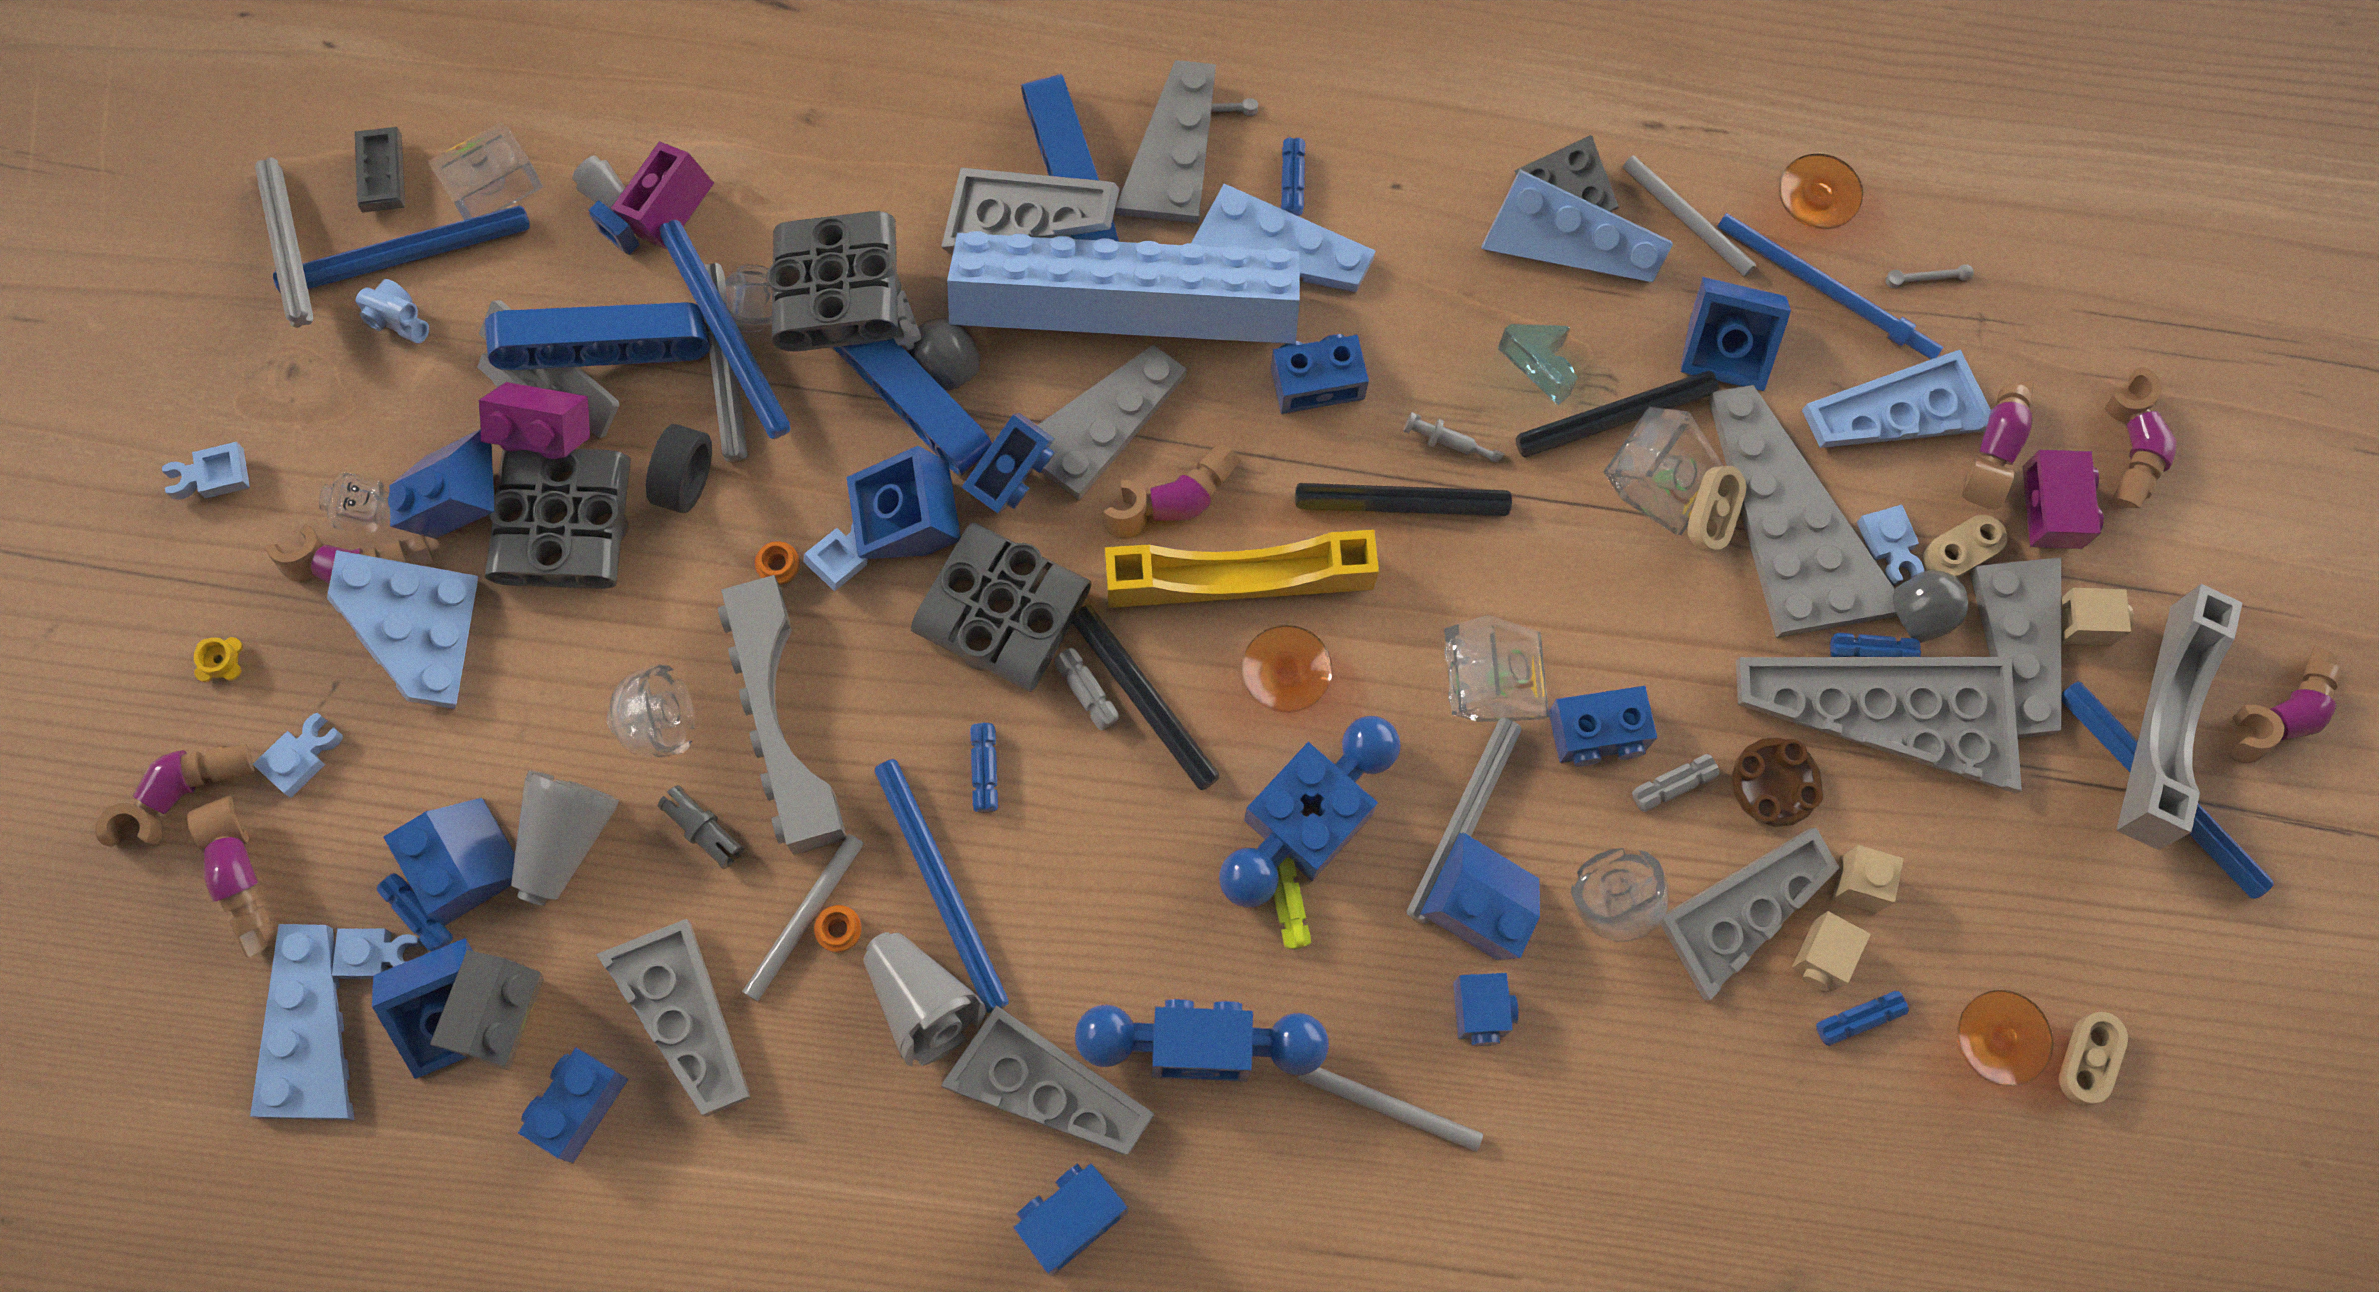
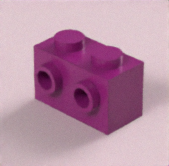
M659 141L611 209L630 225L633 233L638 238L667 250L660 237L659 227L663 223H668L674 219L680 221L684 227L714 182L688 152Z
M505 382L478 400L481 441L500 445V448L503 450H529L540 452L546 458L558 459L566 457L590 438L588 396Z
M2039 449L2022 466L2030 547L2083 549L2101 534L2104 523L2103 512L2098 508L2096 491L2099 485V472L2093 466L2092 451Z

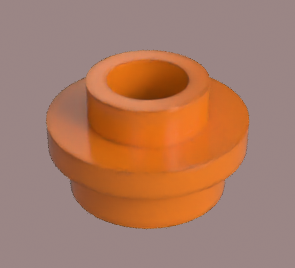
M775 541L767 543L758 551L754 564L760 578L775 575L778 584L783 585L790 582L798 574L800 558L797 551L790 544ZM777 559L786 561L785 566L781 570H772L770 568L771 564Z
M834 905L826 908L818 915L814 925V934L818 943L827 951L834 953L845 952L853 948L859 941L862 933V924L859 916L854 910L844 905ZM837 922H843L847 925V931L841 937H833L830 933L831 927Z

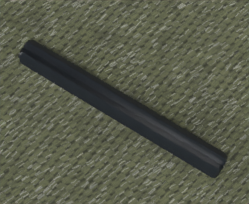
M1708 370L1522 432L1515 438L1516 445L1522 457H1529L1708 397L1719 389L1718 381L1715 374Z
M1299 483L1295 488V505L1299 509L1507 516L1512 509V495L1508 490Z
M1085 605L1078 609L1072 616L1074 626L1197 788L1200 790L1209 788L1219 779L1217 769L1091 605Z

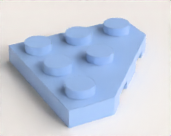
M336 550L327 595L329 602L338 613L344 616L356 632L360 642L378 665L381 664L396 683V688L406 701L455 709L478 576Z

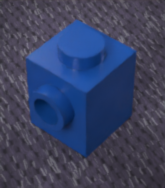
M1507 973L1459 975L1453 982L1458 1039L1471 1038L1472 1046L1500 1044V1037H1505L1513 1030L1512 1024H1517L1519 1018L1516 995H1509Z

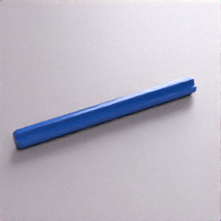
M519 205L302 263L307 289L525 231L530 228V221L524 207ZM275 271L273 273V280L277 290L280 292L277 273Z
M674 219L668 223H663L659 227L660 237L765 431L771 439H777L788 434L791 427L787 416L681 222Z
M2078 681L2070 685L2062 692L2061 701L2116 759L2131 772L2138 740L2083 683ZM2198 803L2192 831L2189 834L2250 898L2256 899L2266 894L2273 887V880Z
M895 759L887 760L875 767V774L976 992L985 1005L986 1012L991 1013L996 1005L1002 1009L1009 1004L1003 986L898 762Z

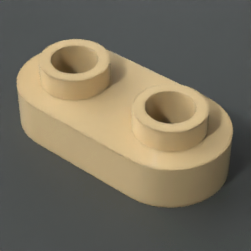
M1713 467L1703 476L1688 521L1689 538L1692 544L1700 550L1723 549L1732 538L1746 494L1744 476L1736 467Z
M1974 516L1935 538L1923 552V566L1926 571H1944L1960 578L1976 566H1980L1993 559L2004 549L2007 543L2006 529L1999 520L1992 516ZM1980 530L1987 532L1991 540L1983 538ZM1945 550L1953 552L1956 560L1949 559L1945 555Z
M2096 1012L2081 1018L2074 1027L2059 1073L2060 1087L2065 1096L2074 1103L2080 1105L2099 1103L2107 1099L2113 1091L2128 1044L2127 1030L2116 1016L2107 1012ZM2093 1030L2097 1031L2102 1038L2100 1046L2092 1041L2091 1033ZM2079 1073L2087 1078L2088 1086L2086 1089L2081 1088L2077 1082Z

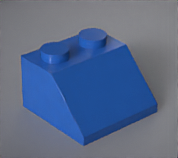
M1702 277L1690 316L1680 371L1696 375L1709 370L1715 374L1718 381L1743 387L1754 385L1756 390L1765 391L1791 313L1787 297Z
M481 429L426 455L389 485L390 527L436 539L494 512L492 444L481 441Z
M915 446L846 477L859 558L877 559L926 556L957 543L961 538L949 462L920 446Z
M483 798L426 811L383 836L427 916L444 926L512 886L515 852Z
M1462 832L1459 833L1420 914L1496 960L1519 959L1540 918L1539 878Z
M466 938L373 975L372 1008L414 1079L467 1058L466 1056L430 1044L466 951H473Z
M1092 1163L1085 1169H1082L1079 1164L1074 1165L1056 1180L1055 1183L1060 1188L1046 1201L1038 1195L1017 1212V1216L1021 1221L1014 1226V1229L1051 1277L1128 1214V1207Z

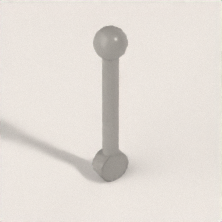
M1252 98L1245 99L1242 103H1212L1211 112L1242 111L1247 116H1253L1258 112V102Z
M1967 264L1953 270L1903 274L1899 270H1892L1886 277V284L1890 288L1896 289L1904 282L1959 278L1962 281H1967L1973 277L1974 270Z

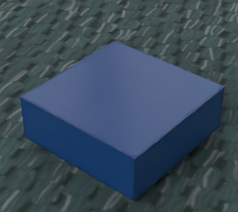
M600 200L588 210L598 231L625 254L628 253L630 255L640 245L630 225Z

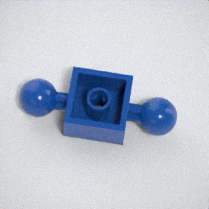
M1364 716L1352 722L1342 738L1343 756L1335 764L1310 742H1307L1248 805L1244 821L1265 840L1257 849H1238L1224 860L1219 872V883L1223 894L1229 901L1245 908L1258 907L1266 903L1276 892L1279 882L1277 867L1286 858H1291L1294 861L1295 867L1313 881L1373 816L1378 802L1355 782L1363 774L1384 772L1396 762L1400 753V737L1395 727L1389 721L1378 716ZM1304 805L1315 806L1319 810V817L1314 813L1305 817L1302 814Z
M1165 1000V1007H1155L1154 1023H1134L1131 1017L1121 1008L1113 1005H1098L1089 1009L1081 1016L1075 1029V1044L1079 1053L1087 1062L1098 1067L1118 1065L1126 1060L1132 1052H1153L1152 1078L1247 1082L1251 1073L1252 1057H1270L1273 1063L1283 1072L1297 1076L1306 1075L1317 1070L1323 1064L1329 1050L1327 1032L1324 1026L1313 1016L1304 1013H1291L1280 1018L1272 1028H1253V1011L1242 1010V1003L1231 1001L1214 1002L1213 1009L1194 1008V1001Z

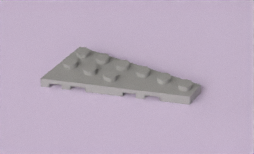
M1754 385L1711 393L1708 402L1727 466L1736 467L1742 473L1746 482V494L1740 513L1776 638L1897 617L1898 615L1893 603L1894 587Z
M1740 657L1736 660L1738 705L2012 793L2022 791L2011 657Z

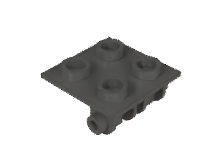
M1592 135L1514 170L1516 176L1519 170L1525 171L1611 213L1619 208Z

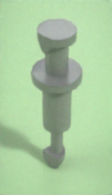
M1411 412L1403 430L1406 433H1410L1412 430L1429 437L1428 446L1434 447L1437 442L1467 455L1473 452L1489 458L1494 463L1499 462L1505 455L1496 449L1490 451L1476 445L1475 439L1443 427L1444 420L1439 418L1435 425L1420 420L1422 416Z

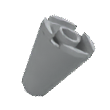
M528 770L524 780L511 885L519 889L518 898L534 904L545 905L547 898L558 899L615 812L619 799H614L609 794L570 780L569 782L559 779L553 781L555 777L553 775Z
M885 932L876 936L867 945V953L864 956L863 962L900 1056L908 1066H912L915 1059H917L921 1066L943 1058L966 1040L962 1032L971 1022L976 1028L981 1024L986 1013L982 1000L903 934Z

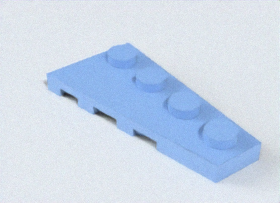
M1519 170L1482 244V249L1653 282L1673 243L1656 233L1525 171Z
M1223 184L1191 242L1203 247L1226 248L1228 246H1241L1245 249L1257 250L1282 248L1287 251L1299 252V277H1302L1303 282L1357 292L1375 256V250L1227 184Z
M1957 350L1806 404L1802 412L1819 447L1824 448L1984 432L1991 409L1961 350Z
M278 925L250 1117L260 1119L354 1120L353 1103L349 1102L347 1080H350L348 1060L344 1059L341 1033L345 1032L343 1013L339 1012L337 997L339 979L332 976L335 953L333 928L327 925Z

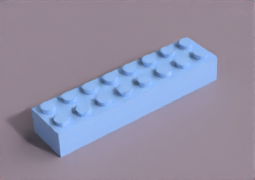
M980 231L957 233L947 280L949 325L1296 344L1300 301L1299 252L1287 251L1282 248L1257 250L1245 249L1241 246H1228L1226 248L1203 247L1195 243L1168 245L1159 244L1154 241H1143L1140 243L1116 242L1107 238L1078 240L1067 236L1043 238L1030 237L1026 234H1013L1010 236L989 235Z

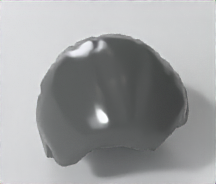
M947 318L929 320L918 327L921 339L914 342L915 347L909 349V354L945 391L958 389L979 372L981 357L975 341L961 325H949V319Z
M1928 570L1920 572L1895 588L1893 594L1895 611L1909 636L1916 638L1920 643L1951 633L1963 622L1968 610L1967 592L1963 584L1956 576L1944 571Z

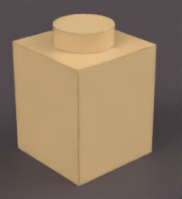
M2072 588L2061 597V644L2112 646L2131 632L2134 612L2132 607L2128 605L2126 589Z
M1857 845L1840 857L1832 900L1874 913L1880 912L1896 901L1904 858Z
M1828 911L1813 921L1792 969L1804 974L1802 979L1807 984L1823 991H1829V989L1834 991L1849 983L1871 934Z

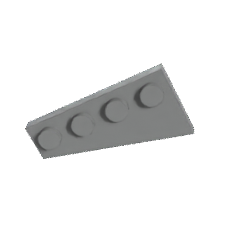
M1174 61L1116 204V215L1191 223L1199 222L1216 64Z
M960 168L941 248L948 253H953L957 233H969L972 231H980L989 235L1010 236L1013 234H1026L1030 237L1054 238L1057 236L1109 230L1119 188L1114 182Z
M1152 345L1037 426L1055 438L1049 447L1055 454L1041 473L1080 500L1185 379L1187 369Z
M2061 557L1976 566L1970 571V576L1990 657H2011L2017 738L2054 735L2061 730Z
M1816 827L1804 831L1657 917L1703 1000H1711L1722 989L1720 986L1733 973L1738 972L1751 959L1750 956L1766 940L1771 939L1782 927L1781 924L1796 909H1800L1839 869L1837 862Z
M688 919L596 954L703 1116H709L751 1099L691 922Z
M997 1005L941 1084V1087L1125 1156L1129 1155L1154 1117V1113Z

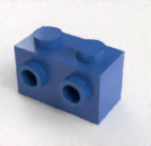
M1333 334L1318 342L1303 344L1296 341V344L1285 343L1279 348L1273 349L1270 368L1281 414L1365 399L1369 379L1358 335L1345 337L1342 334Z
M1021 413L1013 414L962 485V488L996 513L1005 510L1008 505L1015 509L1029 490V487L1023 483L1034 469L1040 474L1055 454L1049 448L1055 438Z
M1646 686L1559 698L1555 700L1548 711L1559 763L1574 761L1575 766L1581 767L1600 762L1602 756L1618 754L1620 760L1637 758L1645 755V750L1658 738Z
M576 1047L570 1055H563L556 1063L550 1074V1079L553 1080L542 1097H535L526 1107L521 1117V1121L524 1124L518 1131V1134L551 1155L570 1163H574L629 1080Z

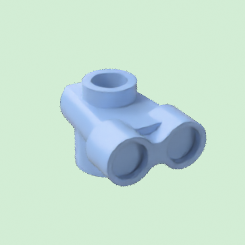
M384 279L375 290L366 287L358 293L355 302L362 310L360 317L373 329L382 331L386 326L398 332L401 337L415 343H421L427 338L429 334L428 323L417 318L418 309L413 303L411 296L394 281Z

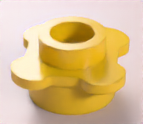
M216 637L201 640L194 651V663L197 666L194 670L195 677L204 683L209 682L212 678H225L228 681L237 679L242 672L241 667L238 665V656L243 649L242 642L235 637H229L226 640ZM218 656H222V661L215 663V659Z

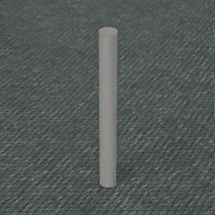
M1631 156L1625 162L1622 168L1740 274L1746 277L1755 268L1756 263L1636 156Z
M848 834L743 989V993L755 1001H759L864 845L861 840Z
M1320 1067L1309 1074L1298 1076V1080L1477 1152L1483 1138V1133Z

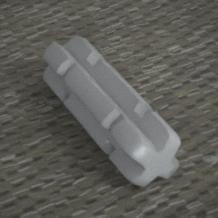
M901 290L897 296L898 333L894 339L897 345H905L906 349H912L915 347L914 342L921 339V334L907 296Z
M1074 648L1064 650L1056 656L1055 666L1063 677H1068L1067 684L1084 709L1091 711L1090 718L1096 727L1100 730L1109 728L1119 719L1117 710L1111 701L1106 702L1105 692L1088 667H1083V660Z
M1705 754L1694 759L1690 765L1686 763L1655 778L1653 784L1648 781L1636 787L1632 792L1633 799L1638 808L1646 812L1659 806L1658 804L1661 803V800L1665 803L1696 788L1699 783L1704 784L1715 779L1719 774V768L1713 757Z

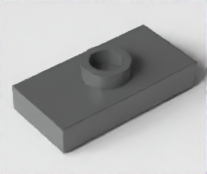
M398 127L355 131L357 206L362 213L405 208L403 148L400 130Z

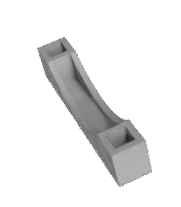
M772 575L721 589L725 605L718 607L719 617L724 632L732 631L735 642L734 647L728 648L730 660L735 674L743 673L746 688L739 689L741 703L746 716L753 714L757 730L750 731L752 746L757 758L764 756L768 771L767 773L760 774L762 786L767 800L775 799L779 814L771 818L776 839L779 844L786 842L793 855L843 841L847 835L835 793L828 783L810 772L792 753L778 722L775 702L776 673L783 648L792 632L782 590L776 577Z
M2200 584L2170 606L2116 830L2157 850L2168 846L2192 831L2200 795L2192 768L2196 727L2211 682L2235 639L2242 608V602L2203 584Z

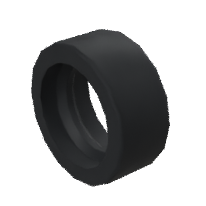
M671 424L663 431L657 440L647 469L645 486L646 497L650 504L680 513H688L695 506L702 494L711 466L712 440L708 433L678 424Z

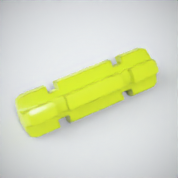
M1286 858L1277 867L1279 882L1273 896L1279 924L1285 925V929L1281 930L1284 946L1286 949H1299L1311 943V936L1308 925L1303 926L1302 920L1306 919L1299 882L1294 883L1293 878L1297 877L1295 864L1291 858Z

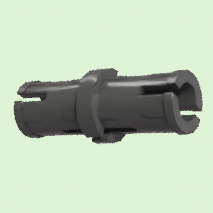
M674 786L667 791L679 803V807L665 796L660 799L658 808L664 811L685 831L684 837L690 843H698L722 869L728 868L735 862L722 850V847H725L737 858L741 856L744 847L717 824L718 817L710 810L704 811L684 792L681 786Z

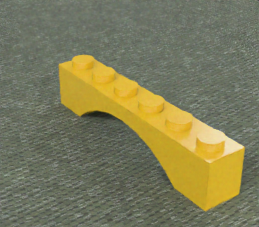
M1375 530L1330 532L1292 544L1245 551H1186L1150 544L1105 547L1108 608L1374 590L1379 574Z

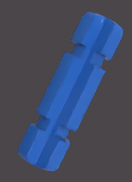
M1288 137L1283 141L1281 209L1296 216H1301L1304 208L1305 141L1302 138Z
M1836 633L1830 640L1831 657H1920L1921 644L1916 638L1901 637V640L1897 641L1895 637L1859 634L1858 638H1854L1853 634Z
M976 723L970 728L971 743L974 746L971 749L973 788H976V790L972 791L973 809L975 812H993L998 808V793L994 789L997 786L996 748L993 747L996 744V730L992 723Z
M395 873L390 874L378 884L377 892L386 902H389L390 905L392 904L391 908L414 934L420 936L419 940L429 951L432 952L451 943L453 940L452 934L440 922L427 916L415 893L410 890L411 887L401 876Z
M1893 991L1879 997L1878 1000L1873 999L1839 1013L1838 1016L1834 1015L1816 1024V1029L1822 1042L1830 1046L1847 1039V1036L1850 1038L1882 1025L1887 1020L1892 1021L1904 1016L1909 1012V1008L1902 993Z

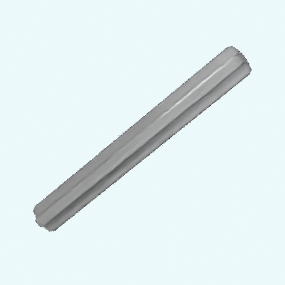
M268 157L266 160H258L255 170L285 317L290 321L292 327L300 328L302 325H310L314 317L282 167L278 165V161L275 158Z
M718 263L704 264L729 310L728 298L724 300V297L727 296H725L726 283L722 266ZM706 322L722 454L728 462L742 461L747 458L748 454L738 379Z
M1508 718L1499 719L1407 909V915L1417 922L1423 924L1430 922L1429 919L1420 914L1459 833L1464 832L1471 837L1519 737L1521 726Z

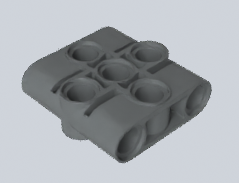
M869 211L780 223L774 228L773 264L768 270L767 278L772 289V343L775 347L784 351L797 352L890 340L897 335V296L901 291V282L897 274L896 220L892 215L882 211Z
M574 449L566 457L558 459L546 458L540 452L529 450H502L497 490L494 495V512L489 514L492 520L485 578L493 583L509 586L596 589L616 586L621 541L628 531L625 507L631 458L621 452L598 449ZM567 471H572V474L568 479L562 482H556V479L560 474ZM522 511L518 519L506 522L507 517L511 513ZM567 512L566 517L559 523H550L556 514ZM608 513L612 514L608 522L602 525H595L599 516ZM562 553L561 559L557 563L549 566L545 565L546 560L551 555Z
M972 522L962 534L919 606L912 621L911 631L962 657L971 668L987 670L1031 693L1041 680L1073 624L1072 616L1083 606L1087 599L1092 581L1043 557L1039 550L1031 544L1015 543ZM1020 563H1028L1035 567L1030 574L1023 576L1017 575L1012 571ZM961 580L971 581L974 584L965 593H957L952 590L953 585ZM999 600H1007L1013 604V607L1005 613H996L990 609ZM1044 619L1053 624L1052 628L1045 633H1036L1030 629L1032 623L1037 620ZM977 637H985L991 641L990 646L983 651H974L968 647L969 643Z

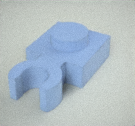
M238 442L192 452L194 464L185 465L181 462H170L162 466V472L169 478L182 476L178 484L165 487V492L172 499H185L191 496L196 489L206 499L250 488L244 448Z
M1903 505L1861 516L1857 521V525L1869 553L1875 561L1885 558L1888 564L1885 569V576L1892 586L1898 585L1903 580L1899 567L1906 568L1910 572L1911 578L1924 571L1921 560L1917 556L1910 554V550H1913L1919 542Z
M852 523L851 532L847 536L838 528L834 529L804 554L803 562L835 592L867 565L868 559L858 557Z
M315 713L304 722L302 734L298 738L289 731H286L253 765L285 795L292 798L325 765L317 755L322 750H330L338 746L344 736L338 730L332 728L325 736L318 737L319 729L326 724L327 720L319 713Z
M337 929L332 976L338 979H373V975L387 970L388 965L395 967L405 963L403 953L408 947H420L423 944L418 937L409 934L401 935L390 942L391 932L387 929Z

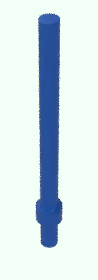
M1726 213L1717 226L1719 229L1889 334L1887 338L1902 347L1905 343L1930 360L1937 358L1944 348L1915 329L1917 325L1903 316L1899 320L1730 214Z

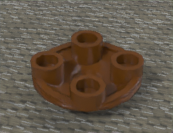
M1779 737L1760 739L1747 746L1735 761L1731 777L1734 796L1743 811L1757 822L1773 827L1791 826L1807 818L1823 800L1820 770L1811 754L1807 752L1806 746L1800 740H1786Z

